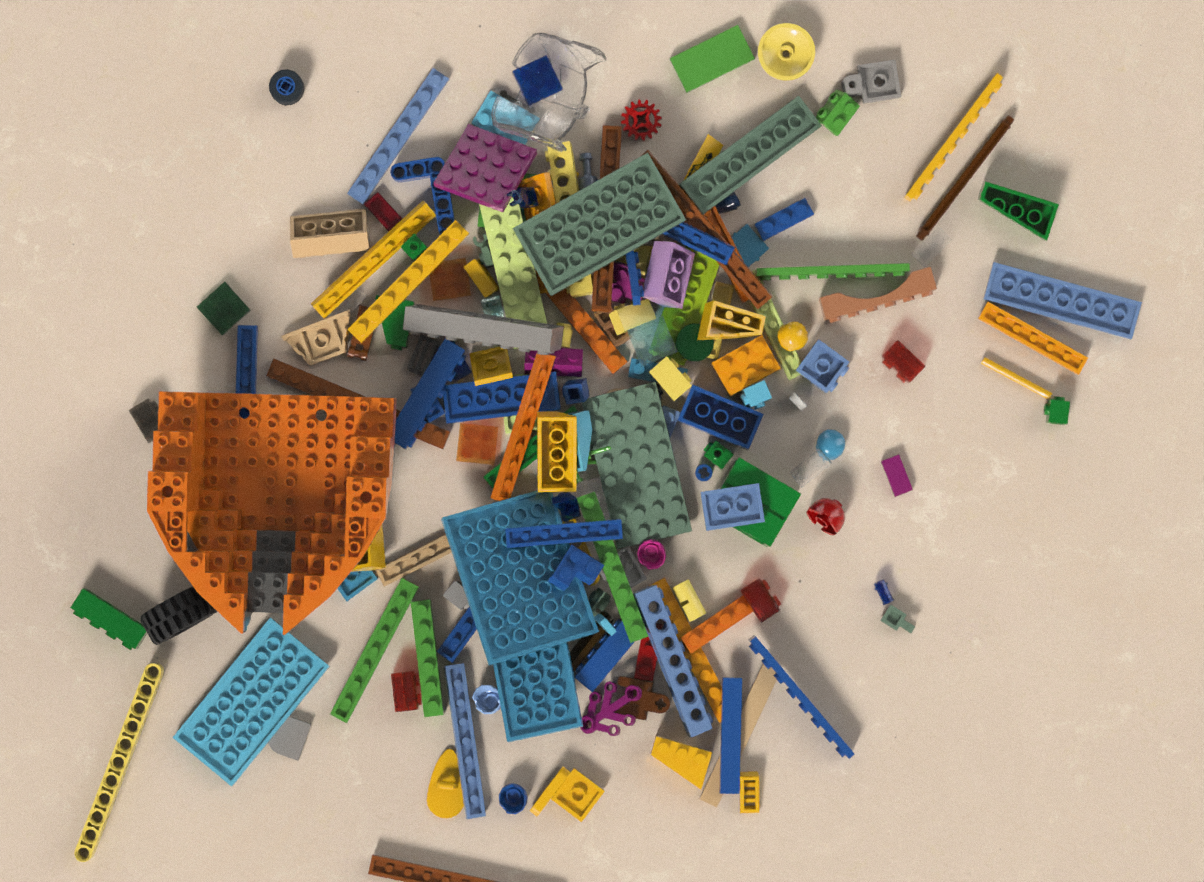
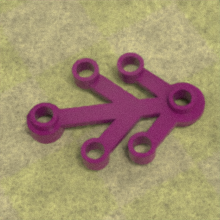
M608 681L604 685L605 693L601 711L596 715L597 703L602 701V695L599 692H592L589 695L587 715L582 717L583 727H580L586 734H591L598 730L606 732L610 736H618L621 731L620 727L613 724L608 726L599 723L604 718L622 722L626 726H633L636 722L635 717L631 714L622 715L614 712L630 701H638L642 696L640 687L628 686L625 690V695L610 704L613 693L617 691V684ZM610 684L613 685V689L611 691L609 690ZM634 690L637 691V696H636V697L633 696V691H634ZM595 694H597L598 699L596 701L594 700ZM628 717L631 718V722L629 724L627 723ZM589 721L592 723L590 728L588 727ZM613 727L616 728V732L614 734L612 733Z

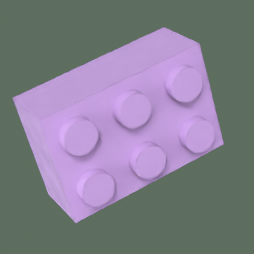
M654 241L643 286L644 298L663 307L682 309L695 253L674 242Z

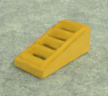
M757 771L740 772V813H759V773ZM744 787H754V789L744 790ZM744 795H755V797L744 798ZM755 802V805L744 806V803Z

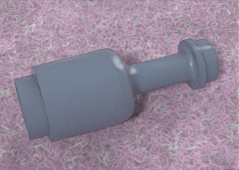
M591 153L580 154L579 160L583 162L584 176L579 179L580 190L596 182L598 179L591 174L590 160L593 159Z

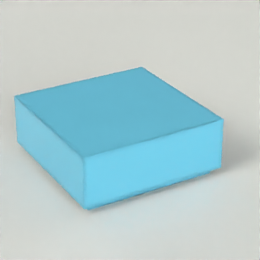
M598 613L594 617L599 625L611 636L617 632L603 615Z

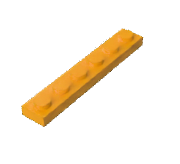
M990 302L986 303L978 317L982 322L1077 375L1080 374L1088 357Z

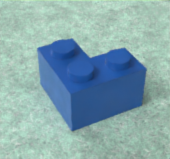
M571 545L562 556L548 582L562 591L569 587L574 577L590 586L596 580L604 565L574 545Z

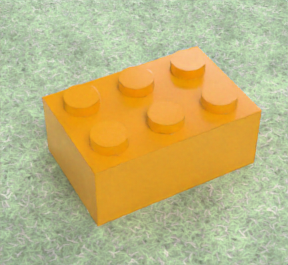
M763 335L711 363L729 397L781 369Z

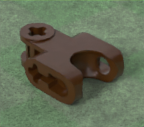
M625 676L617 678V683L620 686L626 688L630 685L640 687L642 696L638 701H631L614 713L622 715L631 714L635 719L647 721L648 711L662 714L669 709V698L664 694L652 692L654 682ZM636 690L633 691V696H634V697L637 696V691H636ZM660 698L666 703V706H663L662 709H658V705L655 704Z

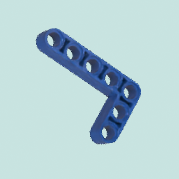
M432 157L394 164L391 167L390 173L396 182L402 183L430 178L440 236L447 229L441 226L442 220L448 218L452 223L455 221L451 193L437 190L434 187V181L440 171H434L432 166L436 162H440L444 166V160L440 157ZM421 165L424 168L423 172L415 174L413 172L415 166ZM398 168L405 170L404 175L400 178L394 175L395 170ZM441 200H447L449 205L445 209H440L438 203Z

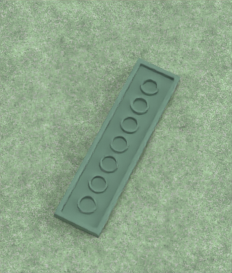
M797 96L682 181L679 186L702 214H705L818 130L822 125L800 96Z

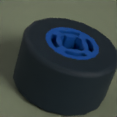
M284 69L276 72L271 77L269 91L273 99L279 104L285 106L293 105L303 97L304 83L295 71Z

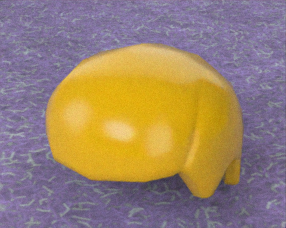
M789 322L780 327L778 341L782 348L789 352L799 350L806 345L808 332L802 323Z

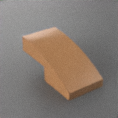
M597 311L594 313L595 318L616 348L632 338L629 332L620 335L616 334L609 317L611 312Z

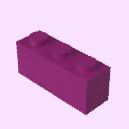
M561 348L554 353H549L556 356L551 372H557V376L582 377L583 349ZM537 350L525 352L524 374L530 375Z

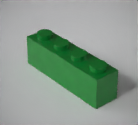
M87 588L81 590L70 607L74 610V615L81 619L87 618L90 620L89 624L96 629L101 627L106 630L105 634L114 640L116 638L123 641L122 645L129 650H132V648L138 649L148 634L143 624Z

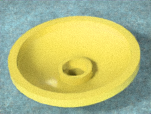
M791 23L775 25L764 33L759 42V62L764 71L775 79L783 81L798 79L809 71L814 62L815 45L813 39L805 29ZM787 51L789 56L783 57L782 52Z

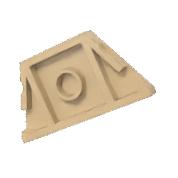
M350 310L287 333L281 337L310 366L347 352L349 334L347 329L350 323Z

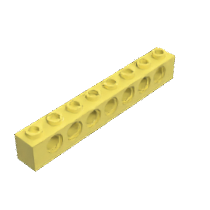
M570 141L547 145L548 150L545 151L546 162H550L551 169L548 172H550L551 181H553L556 204L562 201L564 197H569L579 191L573 148ZM558 160H565V165L562 168L556 167ZM567 178L568 184L560 187V179ZM590 274L567 287V294L570 293L573 298L592 295L593 275Z

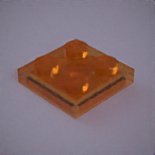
M466 258L443 261L430 274L434 302L471 296L469 276L464 269V266L467 265Z
M460 423L456 461L495 465L499 427Z

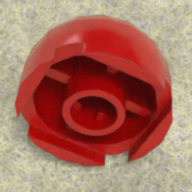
M821 498L816 500L806 512L812 523L816 524L818 522L823 526L821 530L829 535H836L845 522L842 504L836 499Z

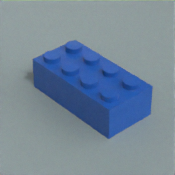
M692 385L677 421L749 450L764 414Z

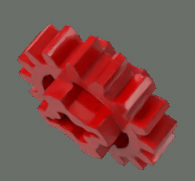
M638 99L636 105L634 102H631V108L625 107L627 113L621 114V117L625 118V120L621 121V125H626L623 128V132L629 131V138L634 135L635 141L641 137L644 142L646 136L651 140L652 133L658 134L656 127L661 128V124L658 121L662 120V116H657L660 110H654V103L649 106L648 100L641 104V100ZM639 108H644V109H645L644 111H640V112H637V111H636V109H639ZM651 114L654 117V125L649 121ZM646 115L645 124L640 123L637 126L638 117L642 118ZM629 116L633 119L634 122L632 127H630L629 125ZM641 129L647 130L644 133H639L638 131Z

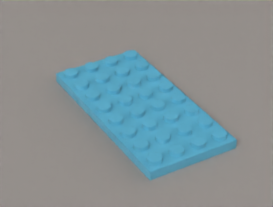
M269 618L173 736V739L232 787L330 666L289 632L283 635V627L272 618Z

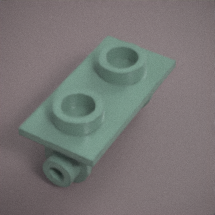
M599 587L589 596V604L594 617L598 614L596 612L597 608L603 612L611 602V596Z

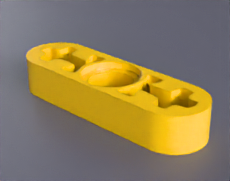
M562 766L529 810L535 816L540 814L570 774V771Z

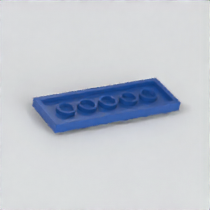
M557 372L550 373L539 411L561 410ZM529 375L515 376L475 386V382L445 385L447 390L443 397L446 423L516 416Z

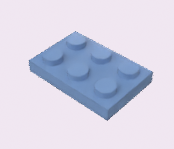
M759 483L700 492L706 531L765 522Z

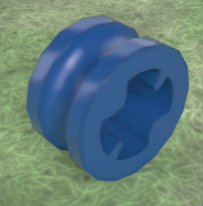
M707 464L699 465L695 470L696 478L700 481H708L712 477V469ZM702 467L707 468L709 476L701 478V474L698 473L699 469L703 470Z

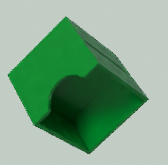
M739 457L733 463L719 489L759 483L765 522L733 528L763 546L771 547L801 493Z

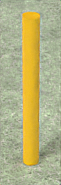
M986 357L983 358L981 364L1042 397L1050 399L1052 393Z

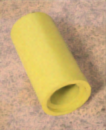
M689 579L672 587L689 622L706 614Z

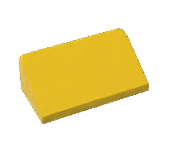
M473 259L464 266V269L485 298L500 290L484 264H481L480 259Z

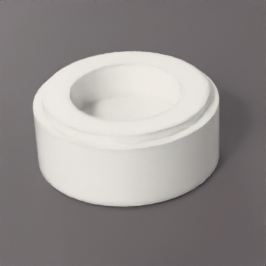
M795 392L789 396V399L800 410L807 407Z

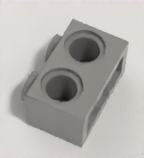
M455 580L443 596L460 610H463V608L468 609L470 606L463 585Z

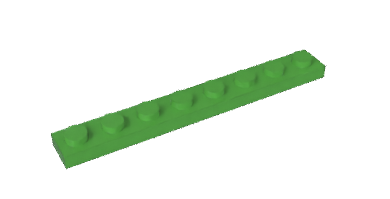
M910 263L756 268L755 276L760 278V281H770L771 277H779V280H791L790 277L798 276L799 280L810 279V276H817V279H828L829 275H836V278H848V275L854 274L855 278L867 277V274H874V277H885L886 273H893V276L899 277L905 276V273L910 271Z
M595 491L577 498L585 522L606 521ZM613 540L593 541L599 560L604 565L603 571L630 643L648 637Z
M401 578L330 715L348 723L419 586Z

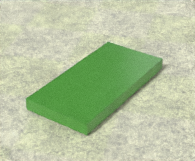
M738 25L670 58L686 93L755 60Z

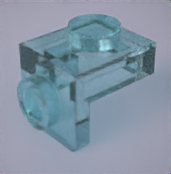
M489 296L481 300L484 314L505 317L499 296Z

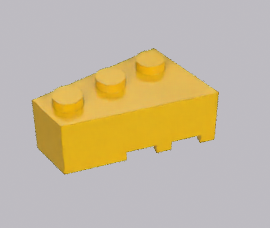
M717 301L705 303L697 340L753 338L762 335L766 316Z
M656 735L651 755L693 785L702 789L712 752Z

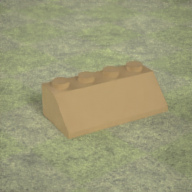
M366 209L290 216V243L293 258L369 250Z

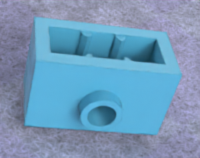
M765 380L743 389L740 396L744 406H748V408L754 407L755 410L765 406L764 402L772 398Z

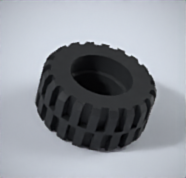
M192 586L141 615L140 621L151 641L159 645L206 620L218 611Z

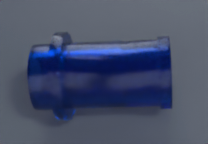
M884 579L874 584V590H877L882 604L886 605L894 601V598L887 587L888 582H885Z

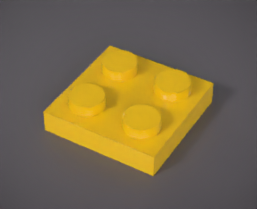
M499 346L469 353L475 386L513 378L508 349H503Z
M573 768L551 800L582 822L605 791L577 769Z

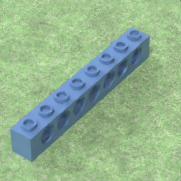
M651 585L634 592V599L687 736L694 737L713 729L711 723H713L712 717L709 712L706 713L704 708L706 705L705 699L702 694L699 695L697 690L699 687L698 681L695 676L692 677L690 672L692 669L691 663L684 657V645L681 641H678L676 636L678 630L676 625L670 621L669 616H671V612L668 606L663 603L662 598H664V594L661 588H657V585ZM655 601L657 604V608L655 611L651 612L649 610V604L650 602ZM662 619L664 622V626L662 629L658 630L656 628V622L657 620ZM669 637L671 640V644L669 647L665 648L663 645L664 638ZM673 655L678 657V662L675 665L670 663V658ZM680 673L685 675V680L682 683L677 681V676ZM686 691H690L692 693V697L689 701H686L684 699V694ZM697 708L699 711V715L697 718L693 719L691 717V712L693 709Z

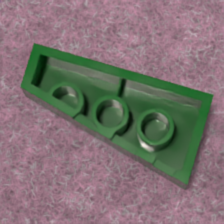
M983 181L977 199L1044 241L1048 240L1059 206L1057 203Z

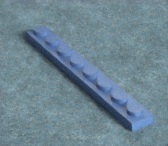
M434 68L431 70L347 194L361 204H365L449 81L448 77Z
M464 663L444 666L465 817L466 819L484 817L486 812Z

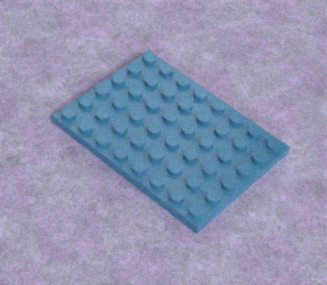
M537 490L442 517L441 521L489 666L599 632L580 579L574 577L565 591L548 582L562 556L570 547L569 543L507 548L506 528L563 524L552 492H538Z

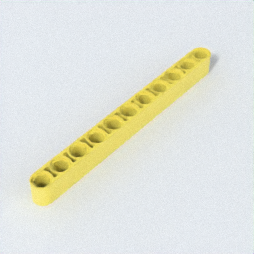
M159 663L149 664L144 669L77 843L74 855L79 862H87L93 858L164 675V668ZM152 666L158 668L159 673L156 677L150 674ZM145 684L150 685L152 688L150 695H146L143 692ZM139 702L145 706L143 713H139L136 710V705ZM130 721H135L138 724L136 731L130 730ZM123 739H128L131 742L129 749L123 748ZM116 757H121L124 760L122 767H118L115 764ZM110 775H114L117 778L116 785H111L108 782ZM103 793H107L110 796L109 803H104L101 800ZM96 811L103 814L102 821H97L94 818ZM89 829L95 831V839H90L87 836ZM81 848L88 849L89 856L87 858L80 854Z

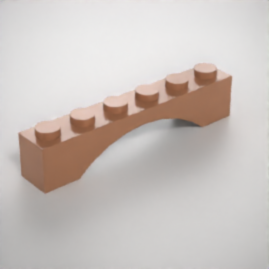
M928 267L913 271L897 289L880 297L858 299L838 292L820 297L819 303L824 321L829 320L830 323L840 321L841 317L845 315L851 318L860 315L859 312L863 310L869 313L878 310L877 307L885 305V308L896 305V301L903 300L905 303L915 300L914 296L922 295V298L933 295V291L937 287L932 269Z

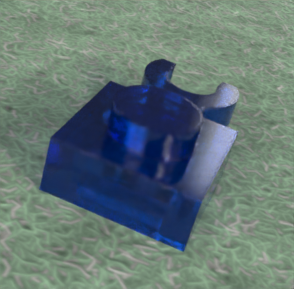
M520 187L506 194L514 199L513 202L509 203L512 207L519 204L520 208H535L539 205L534 187Z

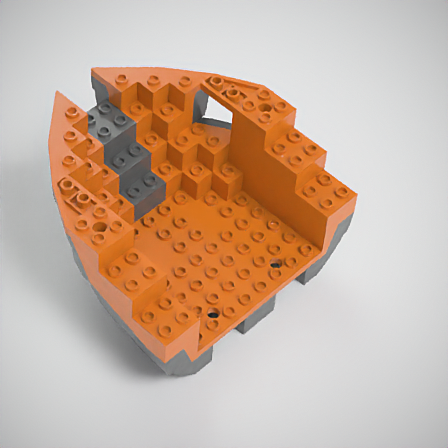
M159 391L158 431H153L152 471H148L147 512L168 553L195 590L241 634L246 632L253 612L283 613V635L287 634L330 598L364 557L387 517L388 502L391 498L395 460L396 398ZM243 407L248 408L250 411V415L246 419L240 416V410ZM321 409L327 413V417L323 421H320L316 416L317 412Z

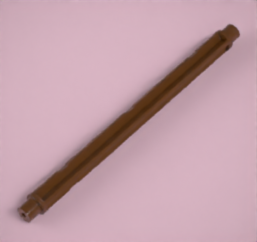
M1007 115L1004 121L1000 122L1001 124L925 224L920 227V231L916 235L919 240L923 241L926 236H929L931 230L1007 130L1011 128V124L1014 122L1011 116Z

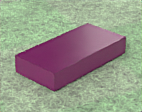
M899 454L881 461L894 497L913 490Z

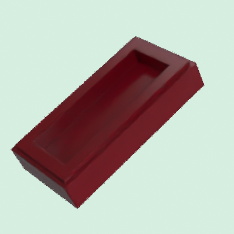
M379 192L364 204L388 232L403 219Z

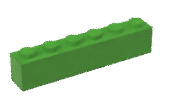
M431 599L411 602L424 717L444 715Z

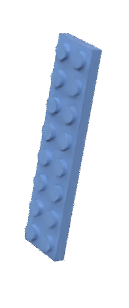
M996 262L992 264L983 300L1130 340L1134 334L1142 303Z

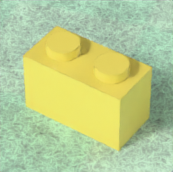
M648 299L641 300V305L633 306V302L630 301L631 305L625 306L623 303L614 307L615 311L611 312L609 317L617 335L648 325L657 320Z
M665 357L649 373L670 398L675 401L692 386L690 384L692 380L685 372L681 374L677 369L679 365L673 358Z

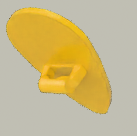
M447 749L440 756L428 787L427 805L430 811L440 818H452L459 814L464 807L457 755L452 749Z

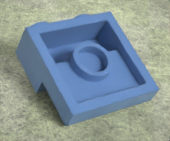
M818 339L795 371L808 379L821 391L827 393L828 391L832 392L838 385L836 382L837 378L840 375L843 377L849 370L847 366L849 361Z

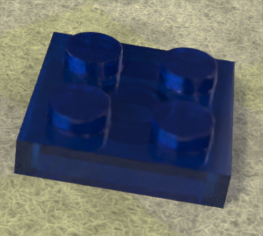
M547 55L512 71L528 107L563 90Z

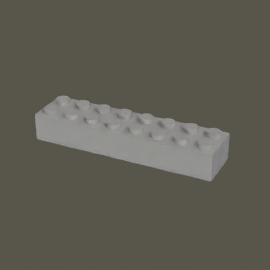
M422 304L405 307L403 330H409V334L413 335L428 333V337L439 338V336H446V340L457 341V339H464L465 343L482 342L484 346L500 345V348L512 349L513 347L519 348V351L522 352L537 350V354L549 355V353H554L561 349L564 326Z

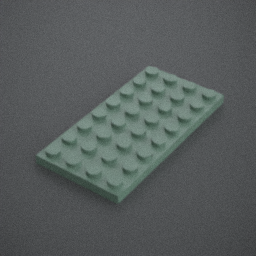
M646 153L513 228V231L550 296H553L681 224L686 219L651 157Z
M652 382L587 398L585 402H582L583 410H589L593 450L611 446L610 450L594 455L610 520H622L623 539H615L617 549L641 544L648 539L658 540L691 532L692 527L657 383Z

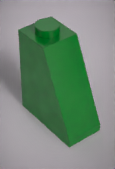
M404 300L382 322L386 343L391 345L390 349L402 351V348H407L409 330H403L405 307L415 305L413 301Z

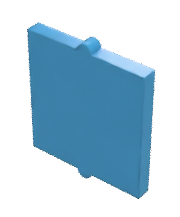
M748 224L737 233H733L732 240L748 267L755 261H759V257L769 249Z

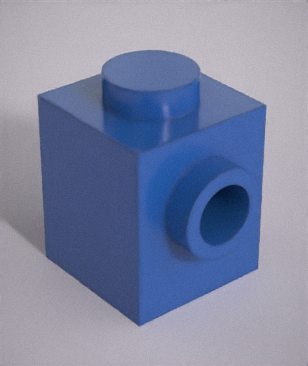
M587 378L568 380L563 385L562 393L566 404L585 402L590 397Z

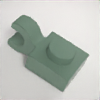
M483 234L484 241L481 243L477 242L476 237H473L474 244L480 247L482 253H479L481 264H485L487 268L493 267L494 264L486 234Z
M891 604L880 620L896 631L899 627H902L909 633H912L915 628L914 625L904 620L907 614Z

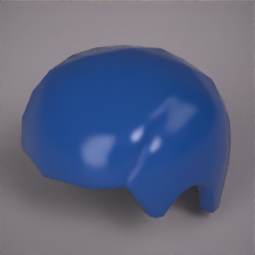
M510 783L504 786L499 793V805L507 814H518L523 811L527 804V792L519 784Z

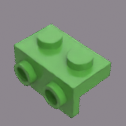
M835 90L829 96L826 104L817 112L816 119L833 135L838 136L860 105L846 92Z

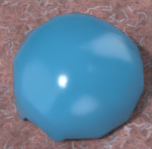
M834 429L823 431L818 436L816 451L819 456L825 460H835L842 455L845 449L843 435Z

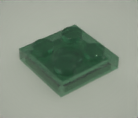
M226 282L222 283L197 306L200 312L222 336L251 311Z

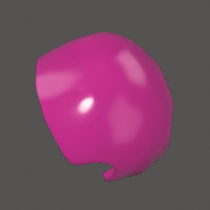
M655 539L645 540L639 545L637 551L638 560L649 570L658 569L664 564L666 549L661 542Z

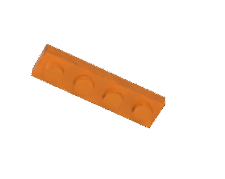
M741 596L679 639L689 654H692L751 614L753 610L744 596Z

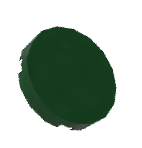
M692 323L686 325L679 330L676 336V349L680 356L688 361L698 362L704 360L713 349L714 340H697L700 324Z

